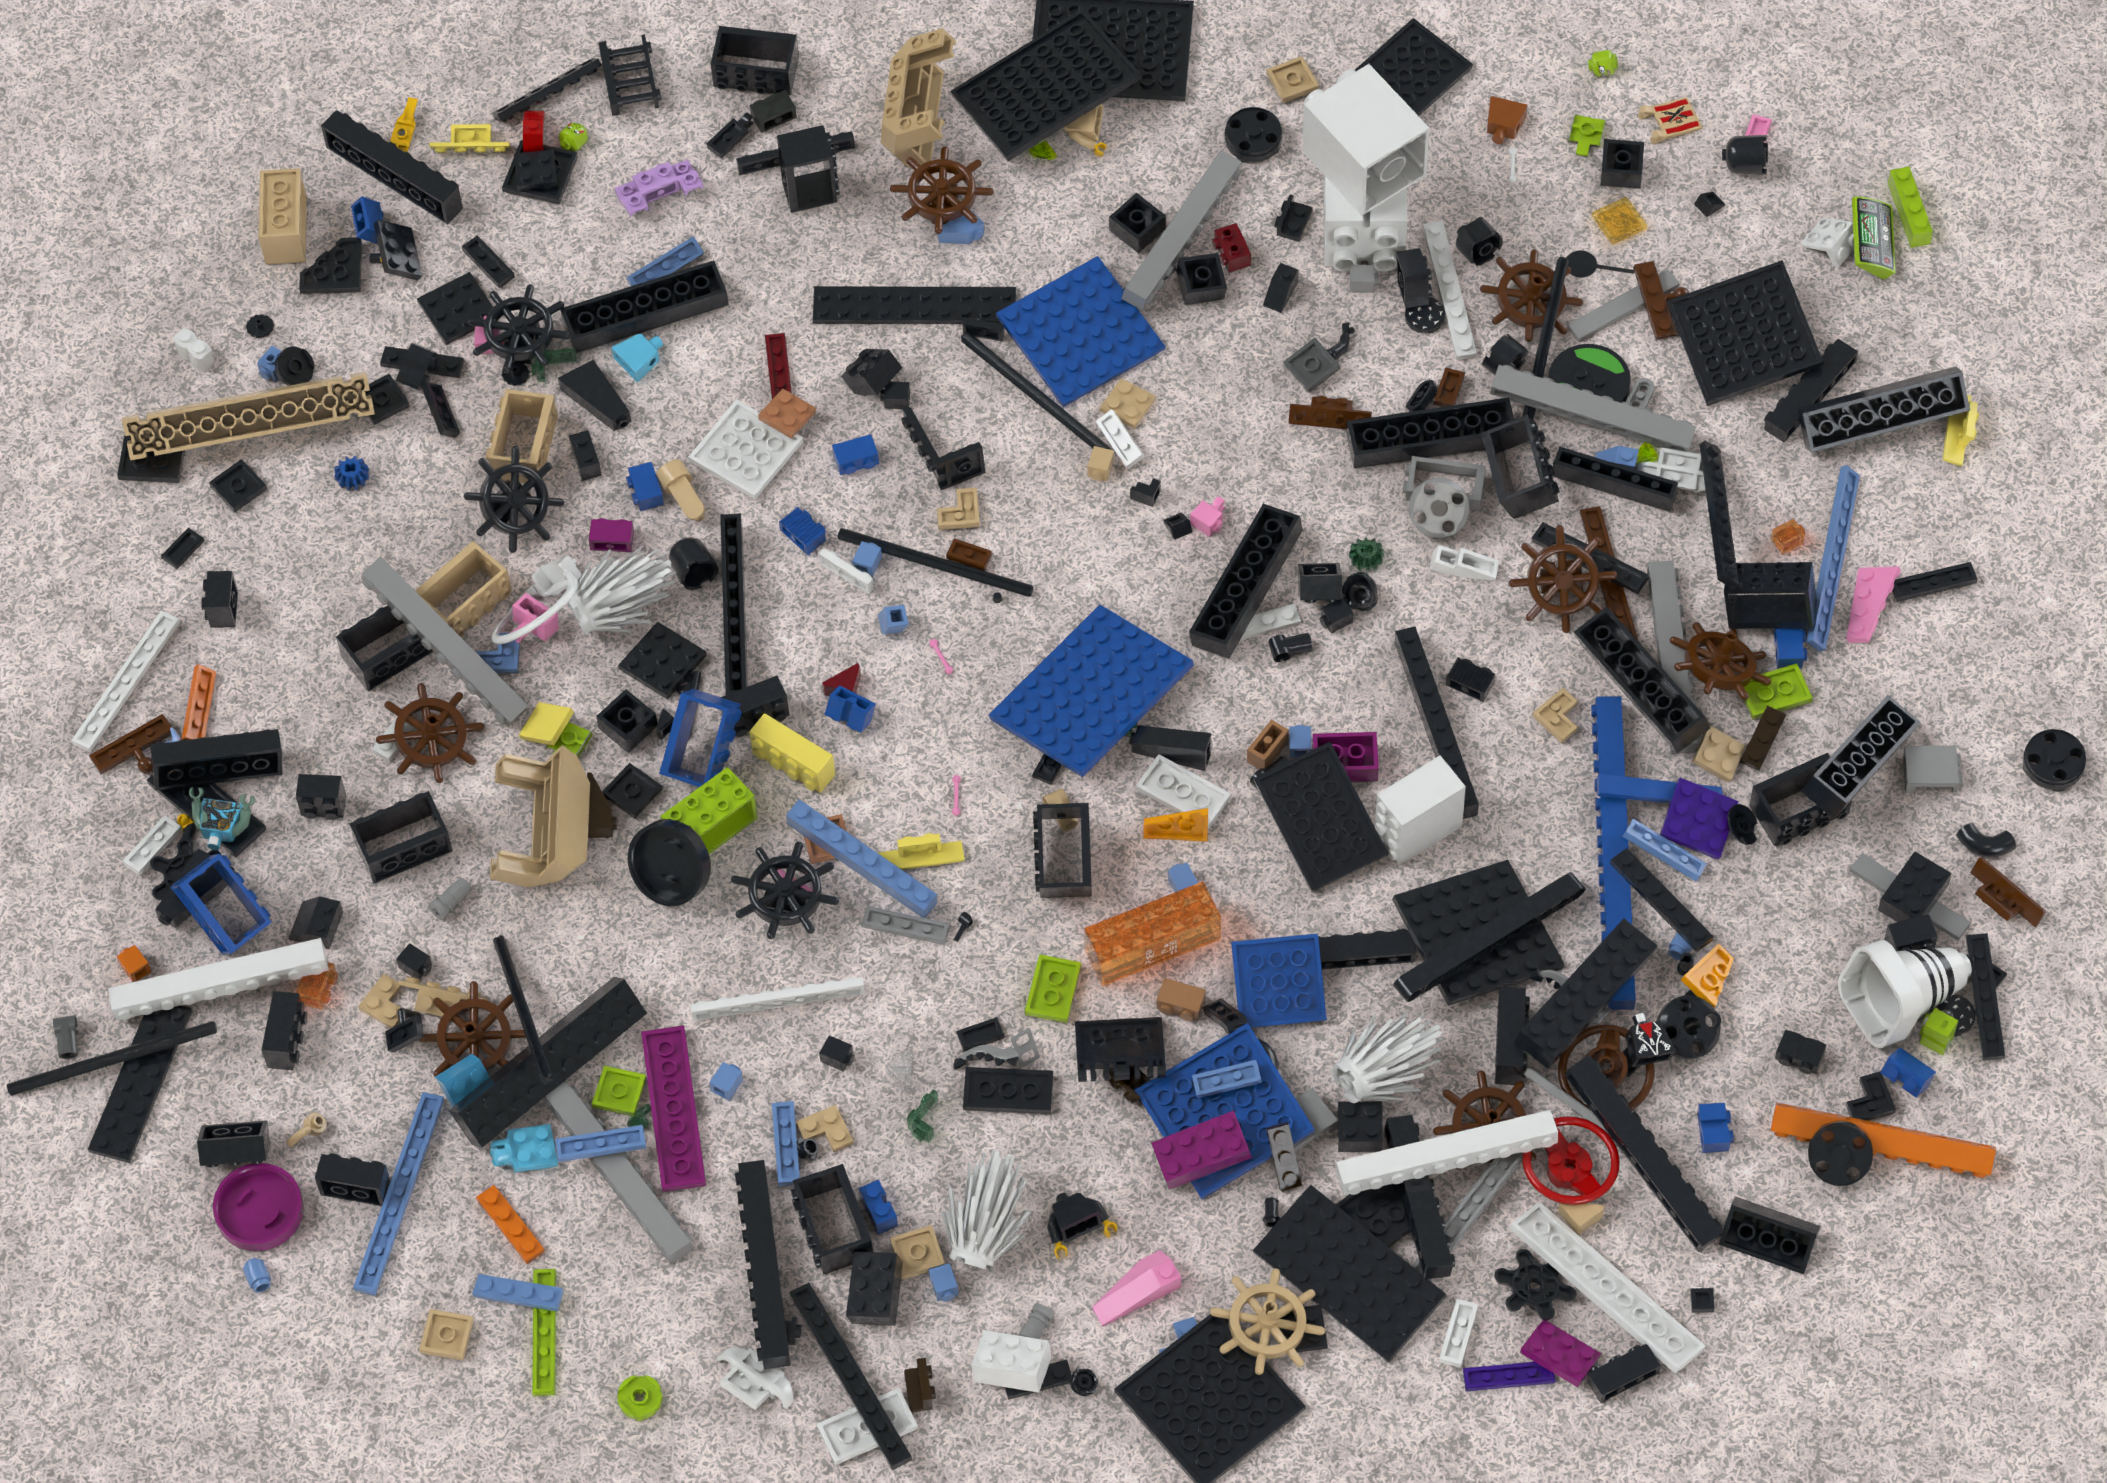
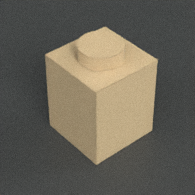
M1094 446L1087 466L1088 477L1096 481H1108L1114 463V450Z

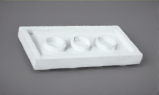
M1159 754L1136 785L1137 791L1177 813L1208 808V829L1231 798V793Z
M900 1388L877 1397L900 1437L918 1429V1425ZM855 1407L817 1423V1428L835 1466L878 1447Z

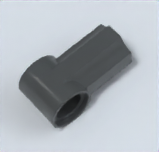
M75 1015L53 1018L58 1056L65 1060L78 1056L76 1038L78 1034L76 1027H78Z

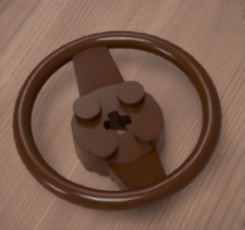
M1608 1024L1586 1028L1560 1056L1558 1080L1561 1089L1589 1108L1587 1104L1579 1100L1572 1092L1565 1074L1568 1059L1574 1048L1584 1039L1596 1034H1601L1597 1046L1588 1052L1586 1057L1590 1055L1592 1059H1596L1601 1067L1608 1063L1609 1067L1612 1068L1608 1069V1071H1603V1069L1601 1071L1606 1077L1611 1078L1615 1089L1620 1088L1628 1073L1627 1058L1620 1051V1036L1626 1038L1628 1029ZM1654 1063L1645 1065L1646 1077L1643 1087L1638 1095L1628 1103L1631 1111L1636 1109L1646 1099L1652 1088L1655 1076Z

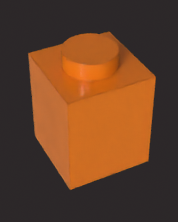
M135 945L125 948L116 956L121 968L132 982L139 981L152 972L149 963Z

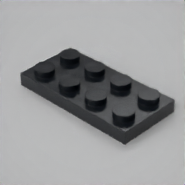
M966 1067L963 1110L1051 1114L1053 1071Z

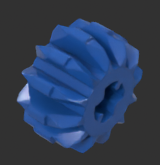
M355 455L352 459L346 456L345 461L339 460L338 466H335V480L341 488L346 486L348 491L352 487L358 490V485L365 486V481L369 480L367 464H365L362 458L358 460Z

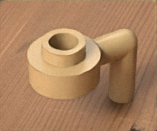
M317 1112L309 1114L303 1121L304 1127L287 1139V1145L293 1147L308 1134L312 1136L320 1135L327 1127L324 1116Z

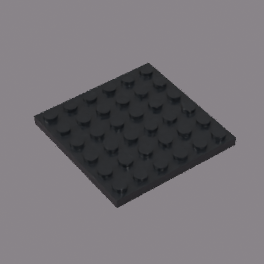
M1783 260L1667 301L1668 308L1707 406L1824 365Z
M1505 860L1393 896L1392 901L1423 960L1426 961L1528 898V895L1509 860ZM1542 921L1437 986L1445 1002L1450 1006L1499 990L1500 987H1509L1530 980V976L1537 969L1541 971H1558L1563 969L1565 964Z
M1211 1314L1114 1388L1117 1396L1194 1483H1213L1306 1409L1303 1402L1266 1361L1264 1372L1258 1375L1255 1373L1257 1357L1246 1353L1239 1346L1222 1354L1219 1350L1220 1346L1233 1338L1230 1332L1229 1320L1214 1317Z

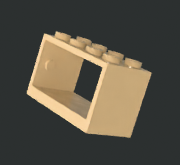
M300 168L260 171L259 241L265 264L306 262L307 194Z
M506 389L504 397L501 396L499 408L501 410L500 414H496L495 417L496 429L491 432L490 442L492 444L491 448L487 449L486 460H489V464L493 469L511 464V457L503 456L513 414L537 417L540 420L530 459L519 460V464L537 472L547 462L558 419L554 395ZM507 473L501 476L504 481L507 479L510 481L511 473ZM519 475L520 483H526L528 481V479H526L522 475Z
M472 541L415 591L462 637L470 626L478 624L484 614L492 612L499 601L507 599L512 590L507 569ZM481 569L491 580L446 618L436 607Z

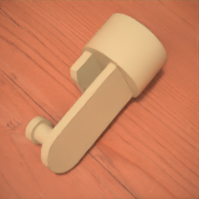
M675 459L661 466L656 473V477L664 491L674 496L688 519L698 522L702 521L705 518V507L691 484L692 476L683 461Z

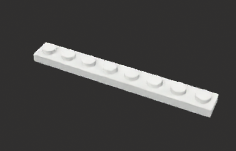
M1439 221L1423 224L1456 360L1477 357V352L1444 223Z
M160 611L71 740L73 745L91 753L180 624L179 618Z
M850 977L842 981L830 980L817 985L806 984L798 988L786 987L779 991H762L760 994H742L734 998L722 997L709 1002L698 1001L695 1004H690L693 1021L862 995L865 994L863 977Z

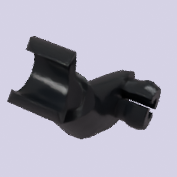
M1350 322L1342 323L1343 334L1340 336L1339 343L1327 349L1335 360L1348 351L1349 335L1355 332L1353 327L1349 328Z

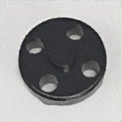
M1247 107L1235 112L1229 118L1225 127L1224 140L1229 152L1241 162H1259L1279 152L1282 143V128L1278 118L1272 112L1259 107Z
M2058 729L2044 730L2034 735L2026 745L2023 754V771L2035 784L2056 792L2064 791L2066 788L2077 783L2082 777L2086 765V753L2081 742L2074 735Z
M1693 995L1677 997L1668 1002L1657 1017V1021L1661 1022L1663 1028H1668L1672 1032L1670 1040L1676 1050L1673 1055L1674 1057L1687 1060L1702 1057L1708 1054L1719 1040L1721 1017L1710 1003L1700 997ZM1679 1001L1685 1004L1686 1009L1684 1012L1679 1009ZM1706 1016L1712 1020L1711 1027L1705 1023ZM1693 1043L1699 1048L1698 1054L1692 1050Z
M1834 1121L1823 1124L1814 1133L1809 1143L1808 1159L1813 1172L1822 1181L1834 1186H1848L1858 1182L1868 1173L1873 1161V1146L1868 1134L1856 1124L1847 1121ZM1829 1130L1834 1133V1137L1831 1140H1826L1822 1137V1133ZM1862 1137L1866 1142L1862 1146H1856L1853 1143V1139ZM1825 1161L1828 1164V1168L1819 1170L1816 1167V1163ZM1855 1167L1859 1170V1174L1857 1176H1850L1847 1170Z

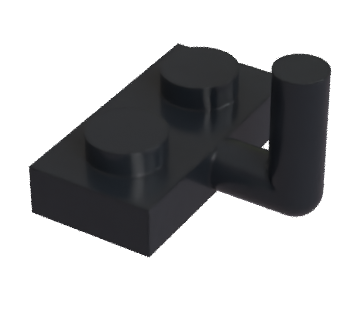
M405 1008L398 1009L399 1024L385 1031L387 1050L389 1052H396L424 1037L422 1018L419 1012Z

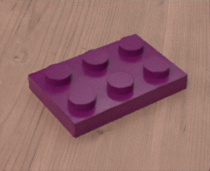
M1543 1320L1520 1350V1353L1576 1387L1581 1384L1601 1356V1353L1552 1323Z

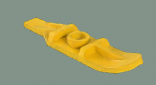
M408 97L403 114L396 120L390 140L403 152H408L416 126L414 113L418 99ZM404 130L405 134L403 136H399L398 133Z

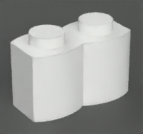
M183 328L173 337L178 354L183 359L191 361L197 370L205 372L215 363L210 346L206 342L197 339L192 331Z

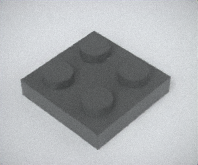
M1316 338L1283 361L1284 366L1308 393L1341 369L1337 361Z

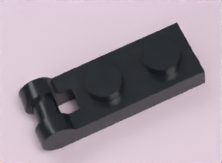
M1222 998L1202 1007L1204 1014L1224 1028L1227 1034L1248 1023L1244 1014Z

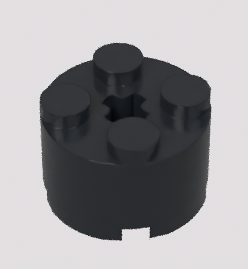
M1478 217L1469 224L1462 225L1457 230V249L1471 264L1475 263L1476 266H1480L1495 257L1493 253L1496 249L1500 250L1502 247L1503 239L1501 235L1483 217Z
M1509 334L1503 335L1490 349V357L1485 356L1482 366L1494 376L1499 365H1509L1519 370L1525 364L1526 360L1524 358L1529 351Z

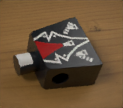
M1644 1013L1634 1015L1632 1017L1634 1025L1630 1027L1626 1034L1631 1068L1670 1060L1676 1050L1661 1022L1654 1021L1648 1023Z

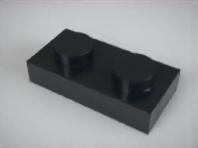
M964 317L962 323L963 334L969 332L975 337L1003 341V324Z

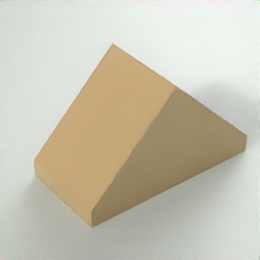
M1559 1203L1558 1213L1579 1235L1603 1218L1604 1205L1590 1203L1568 1205Z

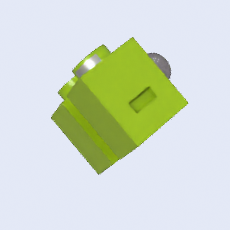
M1935 1008L1931 1015L1927 1013L1921 1025L1923 1026L1919 1032V1035H1921L1920 1044L1942 1056L1951 1044L1958 1024V1020L1953 1018L1950 1010L1940 1011Z

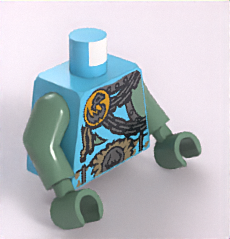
M192 787L189 790L190 797L194 799L192 802V817L197 830L202 832L203 838L209 839L208 848L219 850L221 841L233 842L235 837L240 835L249 826L250 806L256 802L254 796L250 797L249 803L246 802L247 794L241 795L240 803L203 798L202 802L200 798L204 794L203 789L199 787L200 793L198 796H195Z

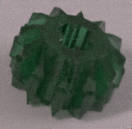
M1365 536L1363 541L1357 538L1356 544L1352 543L1350 546L1349 558L1351 559L1352 566H1357L1359 571L1363 567L1367 573L1370 567L1376 571L1377 565L1383 563L1384 549H1382L1381 542L1376 543L1375 538L1368 540Z

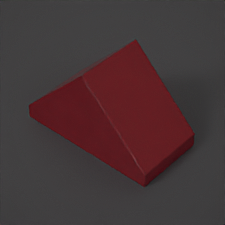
M856 663L822 682L824 695L830 696L839 685L856 693L861 678L860 665Z

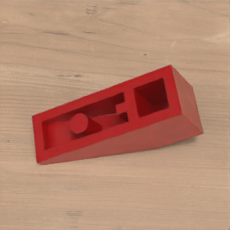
M527 110L524 112L523 152L543 150L545 111Z

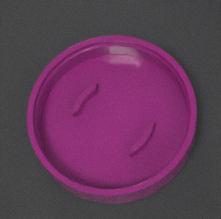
M268 1163L248 1164L234 1170L220 1183L213 1199L214 1218L223 1237L232 1245L248 1251L272 1249L287 1241L299 1227L304 1212L303 1198L295 1179L284 1169Z

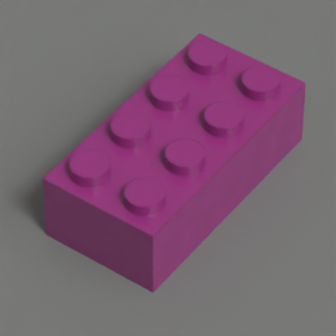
M1234 1111L1151 1142L1169 1190L1252 1158Z

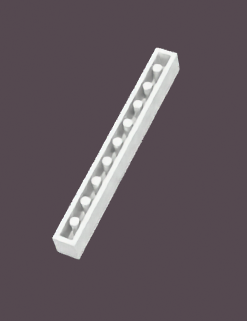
M321 938L123 984L108 988L111 1010L116 1021L128 1020L134 1016L149 1015L159 1010H170L176 1006L191 1005L198 1001L212 1000L223 995H234L237 992L248 989L255 990L265 985H276L282 981L297 980L303 976L318 975L329 971L325 947Z
M1551 1110L1338 1161L1336 1162V1174L1343 1195H1355L1364 1190L1379 1189L1384 1185L1400 1184L1405 1180L1420 1179L1429 1174H1440L1454 1168H1465L1470 1164L1478 1162L1485 1163L1491 1159L1506 1158L1511 1154L1519 1152L1526 1153L1532 1149L1550 1147L1558 1143V1130Z

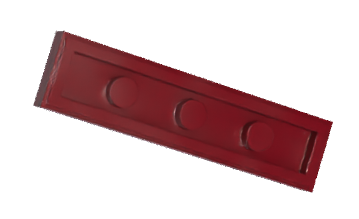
M785 333L765 335L772 399L782 389L792 394Z

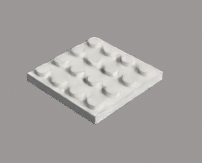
M736 399L688 456V460L756 500L803 443V437L795 434L792 439L758 420L760 412Z

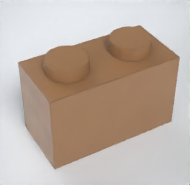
M1271 719L1247 749V762L1258 769H1266L1288 744L1289 730Z
M1164 978L1156 1000L1157 1009L1165 1015L1175 1014L1186 1021H1198L1206 1000V989Z

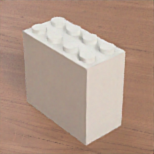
M1441 756L1436 757L1377 794L1374 827L1389 853L1388 857L1392 861H1396L1399 866L1462 827L1466 786Z

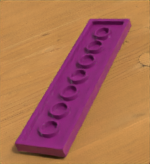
M685 1026L642 1031L662 1192L706 1186Z

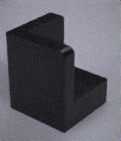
M1153 478L1150 485L1138 482L1136 487L1132 486L1130 489V499L1153 507L1161 492V481Z

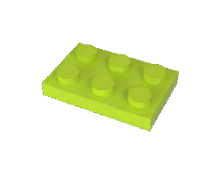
M1798 664L1763 673L1762 675L1771 679V684L1768 686L1751 680L1744 687L1749 695V698L1744 700L1752 720L1761 718L1767 705L1781 712L1811 703L1813 700Z
M1039 954L1025 1008V1015L1068 1023L1082 967L1081 962Z

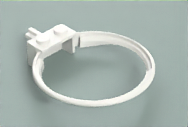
M566 555L539 567L532 575L535 584L523 592L515 602L525 593L537 599L540 596L544 598L550 595L557 596L564 589H567L566 592L552 607L529 624L512 633L499 636L500 630L513 618L511 607L494 629L491 638L492 642L495 644H505L516 640L534 630L558 612L578 589V579L582 574L576 567L575 563L577 560Z

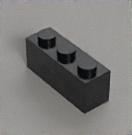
M1647 1344L1642 1346L1636 1345L1628 1353L1612 1357L1609 1363L1603 1366L1597 1365L1590 1369L1587 1382L1599 1402L1603 1403L1659 1374L1661 1365Z

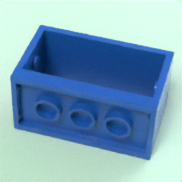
M696 689L682 692L659 774L700 787L723 770L724 763H727L730 757L728 749L730 742H733L736 735L734 727L741 717V710H739L741 704ZM698 703L723 711L706 776L681 768Z
M219 853L209 856L174 883L171 889L220 953L227 955L235 952L272 923V921L269 919L271 915L263 906L260 907L256 902L258 898L251 889L247 890L243 885L244 879L238 872L234 873L230 868L231 862L225 855L221 856ZM211 865L215 867L257 922L234 941L230 939L188 884L198 875L201 876L205 873L206 869Z

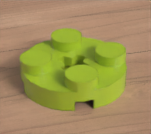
M630 1376L621 1383L618 1389L617 1399L619 1408L629 1418L642 1421L653 1416L661 1407L663 1401L661 1387L650 1376ZM644 1393V1400L635 1401V1394L641 1395Z

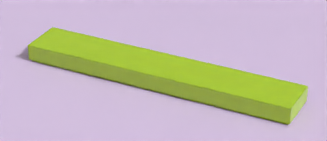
M556 1268L533 1269V1283L556 1287ZM533 1308L532 1395H555L556 1311Z

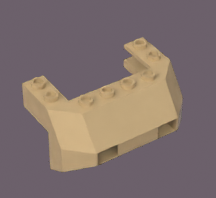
M944 28L911 37L891 59L880 143L907 167H910L906 163L908 157H912L920 165L932 161L934 141L943 139L941 129L945 122L938 118L944 71L936 62L953 58V45L956 44V40Z
M562 745L546 762L505 753L496 763L495 783L534 791L531 856L500 850L497 853V859H491L490 879L529 888L561 881L587 861L590 782L577 755Z

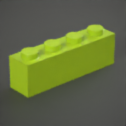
M1910 166L1890 170L1888 186L1910 248L1930 244L1933 230Z

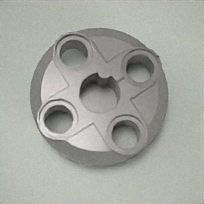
M1432 478L1422 482L1413 491L1409 501V515L1414 526L1423 534L1433 538H1445L1455 534L1464 526L1469 515V501L1465 491L1456 482L1446 478ZM1428 483L1435 485L1436 490L1432 495H1427L1424 492V486ZM1457 492L1461 493L1464 497L1463 502L1458 505L1452 502V496ZM1418 511H1423L1426 514V520L1423 523H1418L1414 519V515ZM1449 520L1454 523V529L1451 532L1443 530L1442 525L1445 521Z

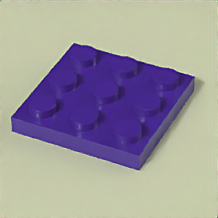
M1680 777L1676 782L1659 835L1719 860L1730 830L1727 820L1728 811L1733 805L1738 804L1739 801Z

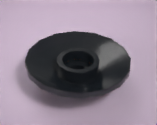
M1733 805L1727 815L1731 833L1741 844L1750 845L1755 843L1757 838L1753 831L1755 825L1758 824L1755 815L1745 805Z

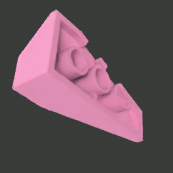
M1159 1250L1136 1263L1092 1309L1101 1325L1105 1326L1181 1288V1276L1172 1260Z

